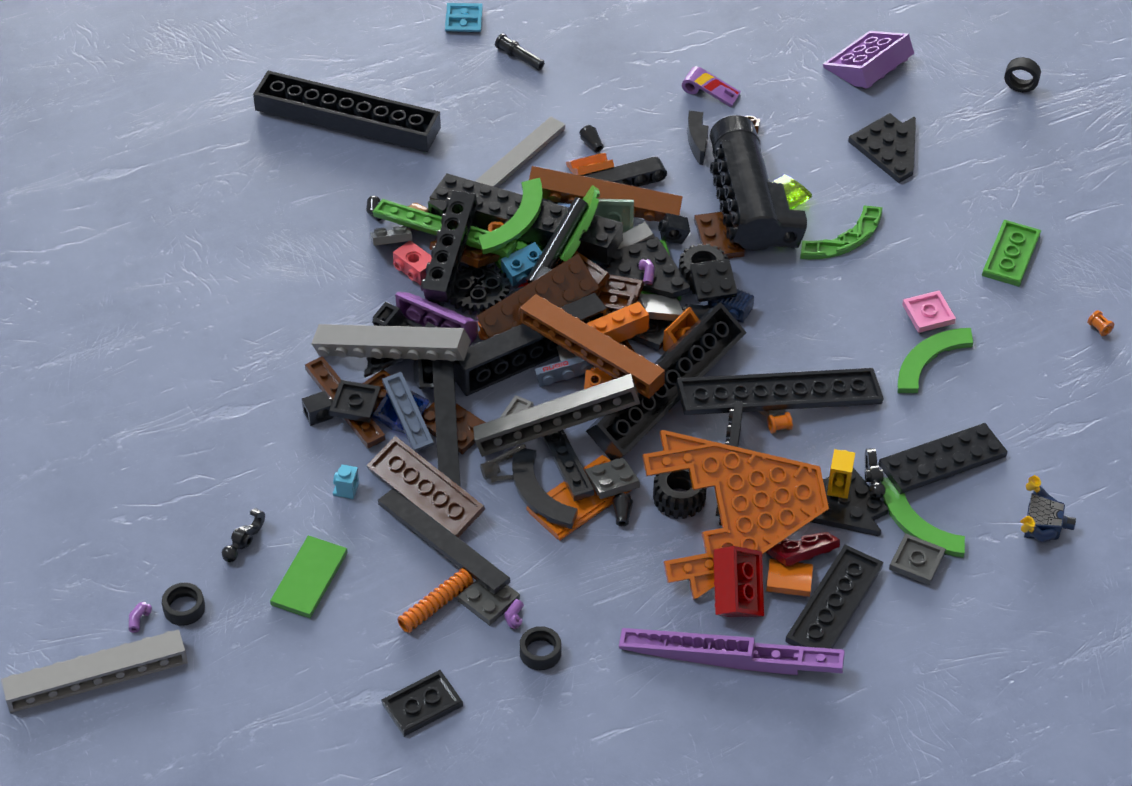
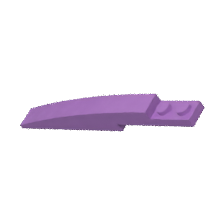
M622 628L619 641V649L657 657L741 670L798 675L799 670L843 673L845 650L762 644L755 643V639L751 637Z

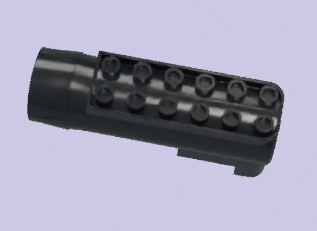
M732 115L720 119L713 125L710 131L712 152L715 158L714 162L710 164V173L713 174V185L716 186V197L720 202V212L723 214V225L726 226L727 239H729L730 243H737L742 248L752 251L764 250L771 246L799 248L807 228L805 211L790 210L783 183L769 181L760 148V140L753 122L747 117Z

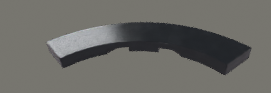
M516 446L512 461L514 484L521 499L534 513H539L547 518V521L572 529L578 515V509L556 501L540 487L534 474L536 450Z

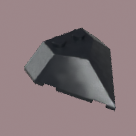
M388 302L381 306L373 316L372 321L374 326L424 327L407 319L400 308ZM429 322L425 325V327H437ZM367 357L368 364L367 369L364 370V377L375 374L404 359Z

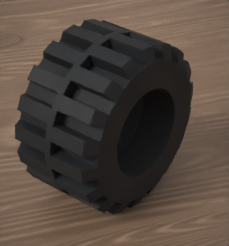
M701 243L697 246L692 245L690 249L686 248L684 253H681L679 270L689 284L692 294H696L690 264L728 259L722 249L718 250L717 246L712 247L710 244L702 245Z
M689 469L658 474L654 477L653 500L661 513L665 512L666 516L672 515L675 519H678V517L685 519L688 515L691 517L695 516L696 512L699 513L702 507H704L707 488L693 490ZM682 488L687 491L678 492L674 491L673 489Z

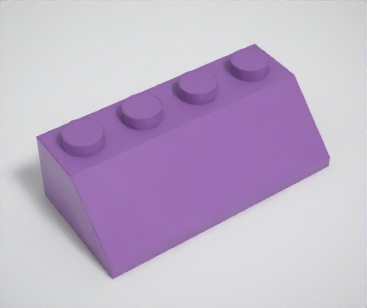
M397 292L395 294L396 307L400 308L407 319L424 327L429 322L439 328H464L471 340L469 346L478 336V322L472 318L465 317L453 310L446 309L437 303H432L411 293Z

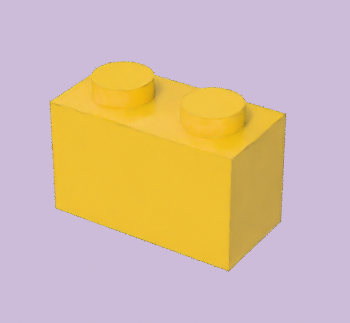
M834 449L827 495L848 499L855 459L854 452Z

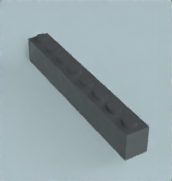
M628 374L474 426L475 443L483 457L640 404L638 390L632 375Z

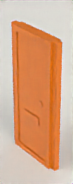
M601 455L583 469L585 471L587 468L604 464L611 460ZM564 481L547 493L550 497L562 504L578 509V515L572 529L547 521V518L539 513H534L528 506L526 510L556 539L562 540L613 504L612 500L615 495L600 499L594 490V496L574 502Z

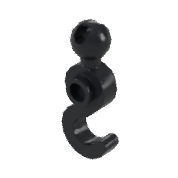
M868 448L865 450V468H868V470H865V482H869L870 496L879 499L884 496L886 491L884 485L880 483L884 479L883 469H879L877 465L876 449Z
M257 508L250 511V515L254 516L252 524L241 526L233 531L231 536L232 544L225 546L221 552L226 562H234L238 557V549H243L251 544L253 540L252 535L258 533L265 521V513Z

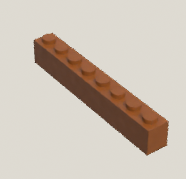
M536 166L531 167L529 180L540 178L543 199H548L552 202L571 204L575 197L583 199L593 185L600 191V196L597 199L634 200V217L642 218L646 221L660 222L666 213L680 215L683 196Z
M535 294L520 307V322L615 379L631 374L638 392L645 397L650 398L664 385L665 370L659 365H655L644 356L638 355L627 346L621 345L610 336H606L596 328L587 325L579 318L550 303L547 299Z

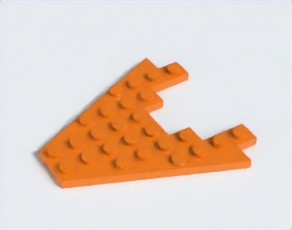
M666 430L660 431L663 451L642 455L646 476L689 469L693 490L714 486L722 528L702 532L705 554L664 561L667 582L672 583L689 579L693 599H697L714 587V549L737 546L762 551L763 554L829 509L820 466Z

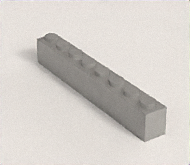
M319 324L311 344L318 355L323 357L464 361L471 340L464 328Z
M175 630L154 637H146L136 642L125 643L107 650H100L89 655L78 656L64 662H56L46 667L34 668L28 672L13 674L2 678L1 682L9 712L13 713L187 664L188 661L180 631Z

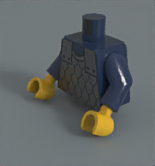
M1033 475L1028 478L1029 482L1026 484V489L1028 491L1034 490V492L1031 494L1027 516L1020 520L1024 524L1021 526L1024 538H1035L1042 543L1059 539L1062 528L1074 530L1076 518L1064 516L1065 504L1054 499L1040 486L1041 480L1038 476Z

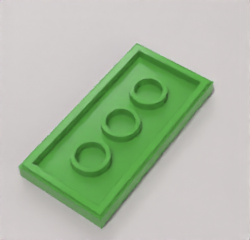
M1004 220L983 269L982 276L1020 287L1041 230Z
M308 535L272 596L270 604L280 609L311 618L347 555V548Z

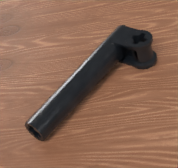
M578 197L574 198L528 275L527 283L533 282L554 268L589 206L586 201Z

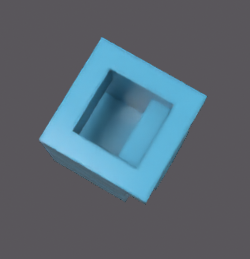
M341 464L338 472L334 475L333 484L335 488L333 496L354 499L359 485L358 467Z

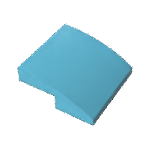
M447 3L445 31L481 32L482 3Z

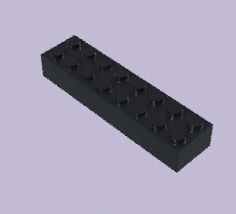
M595 293L560 307L586 324L607 315L606 306ZM525 324L515 326L468 347L464 361H454L455 382L465 396H469L559 356L556 347L558 344Z

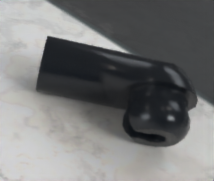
M372 195L367 199L366 211L377 221H381V218L374 217L373 211L377 207L378 202H380V198Z

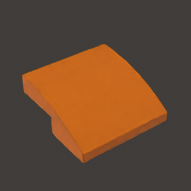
M599 153L566 162L569 170L575 175H584L614 167L613 159L608 160L606 153Z
M770 559L766 591L810 597L813 564L796 562L792 566H785L775 559Z

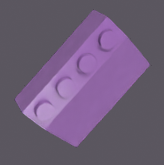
M869 31L826 61L823 67L853 86L869 88L874 82L884 78L885 74L895 70L896 66L907 61L914 54L909 34Z

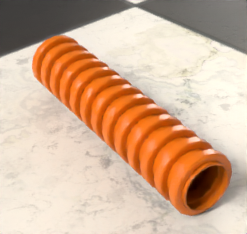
M461 568L453 576L449 577L448 580H445L443 584H440L438 588H435L433 592H430L428 596H425L423 600H419L418 604H414L413 608H409L408 612L405 611L403 616L400 615L397 618L399 626L405 632L411 633L412 629H416L418 625H421L423 621H426L428 617H431L443 605H447L448 601H452L453 597H457L458 593H462L463 589H467L473 583L472 576L467 570Z

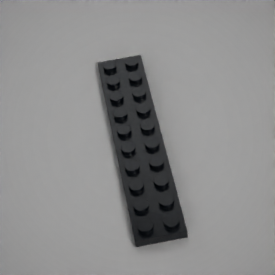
M873 368L677 378L676 381L684 415L729 413L730 409H734L735 401L743 402L742 412L874 405L882 404L884 400Z

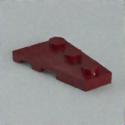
M829 532L805 535L799 541L787 538L782 540L781 544H776L765 553L785 566H792L796 562L812 559L816 555L829 553L833 549L839 548L840 539Z

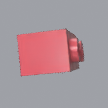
M408 241L393 252V265L398 271L406 274L410 280L421 285L422 280L427 275V263L431 262L432 257L415 243Z

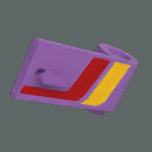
M696 66L691 68L682 82V88L685 92L696 94L701 89L732 107L741 92L701 67Z

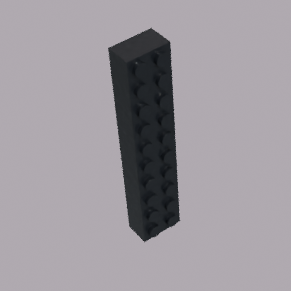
M269 70L253 93L255 111L424 152L429 151L441 129L440 111Z
M446 173L429 198L430 200L447 202V199L451 198L453 190L475 193L478 206L472 226L488 231V225L491 222L496 221L505 224L514 216L521 204L523 195ZM542 200L541 210L537 219L519 240L529 243L535 242L539 246L546 247L567 212L568 207ZM594 215L587 232H584L579 239L581 243L576 251L591 261L608 265L623 241V223Z
M721 302L709 309L654 363L665 370L664 385L650 398L638 392L640 404L599 417L586 432L611 461L625 456L680 400L676 386L677 378L703 377L747 332Z

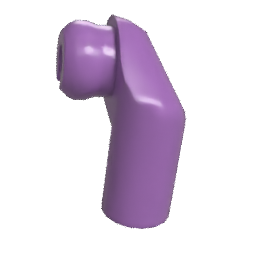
M641 259L639 269L645 270L643 282L645 284H653L655 267L651 260Z
M515 599L504 613L507 625L512 629H517L522 624V618H519L518 613L524 604L518 599Z
M140 602L130 612L128 628L130 632L135 633L140 630L141 616H148L152 611L150 604Z

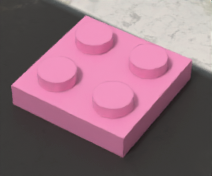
M940 291L903 299L902 305L918 333L955 324L956 318Z

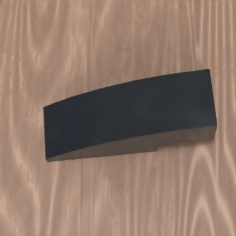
M689 110L687 128L689 146L699 165H703L709 126L703 125L704 112Z

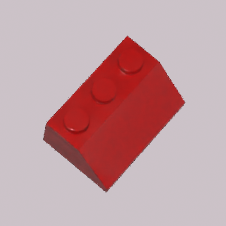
M737 546L714 549L715 615L725 617H763L762 551Z

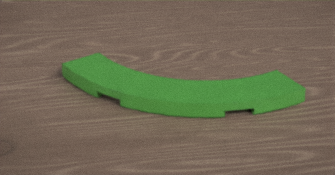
M540 178L521 182L523 190L522 201L517 212L508 222L489 233L478 236L483 254L507 246V243L514 239H519L533 225L540 213L543 200Z
M593 185L583 198L589 206L559 257L563 261L573 257L581 243L579 239L584 232H587L599 203L597 197L600 196V191Z
M864 205L857 224L852 229L838 235L835 239L802 240L800 259L831 258L858 248L876 231L881 220L883 207Z
M959 328L940 332L916 345L901 365L897 393H918V382L923 368L936 358L939 353L973 347L971 328Z
M884 477L883 482H880L886 489L882 499L889 510V515L899 528L906 534L945 548V554L964 558L965 536L945 532L927 523L913 510L905 494H899L891 481Z

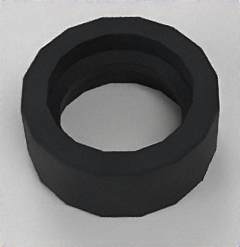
M1015 58L1007 65L1004 76L1005 83L1014 91L1030 92L1038 86L1041 69L1030 58ZM1024 70L1029 72L1033 78L1022 80L1017 78L1012 72Z
M188 582L177 583L169 587L162 596V608L166 619L178 626L190 625L199 620L205 612V601L201 589ZM180 597H191L196 600L195 606L186 611H176L170 607L172 602Z
M536 626L528 629L520 639V658L522 662L534 670L553 668L561 658V639L558 633L545 626ZM535 641H546L554 646V650L548 655L536 656L531 654L527 647Z

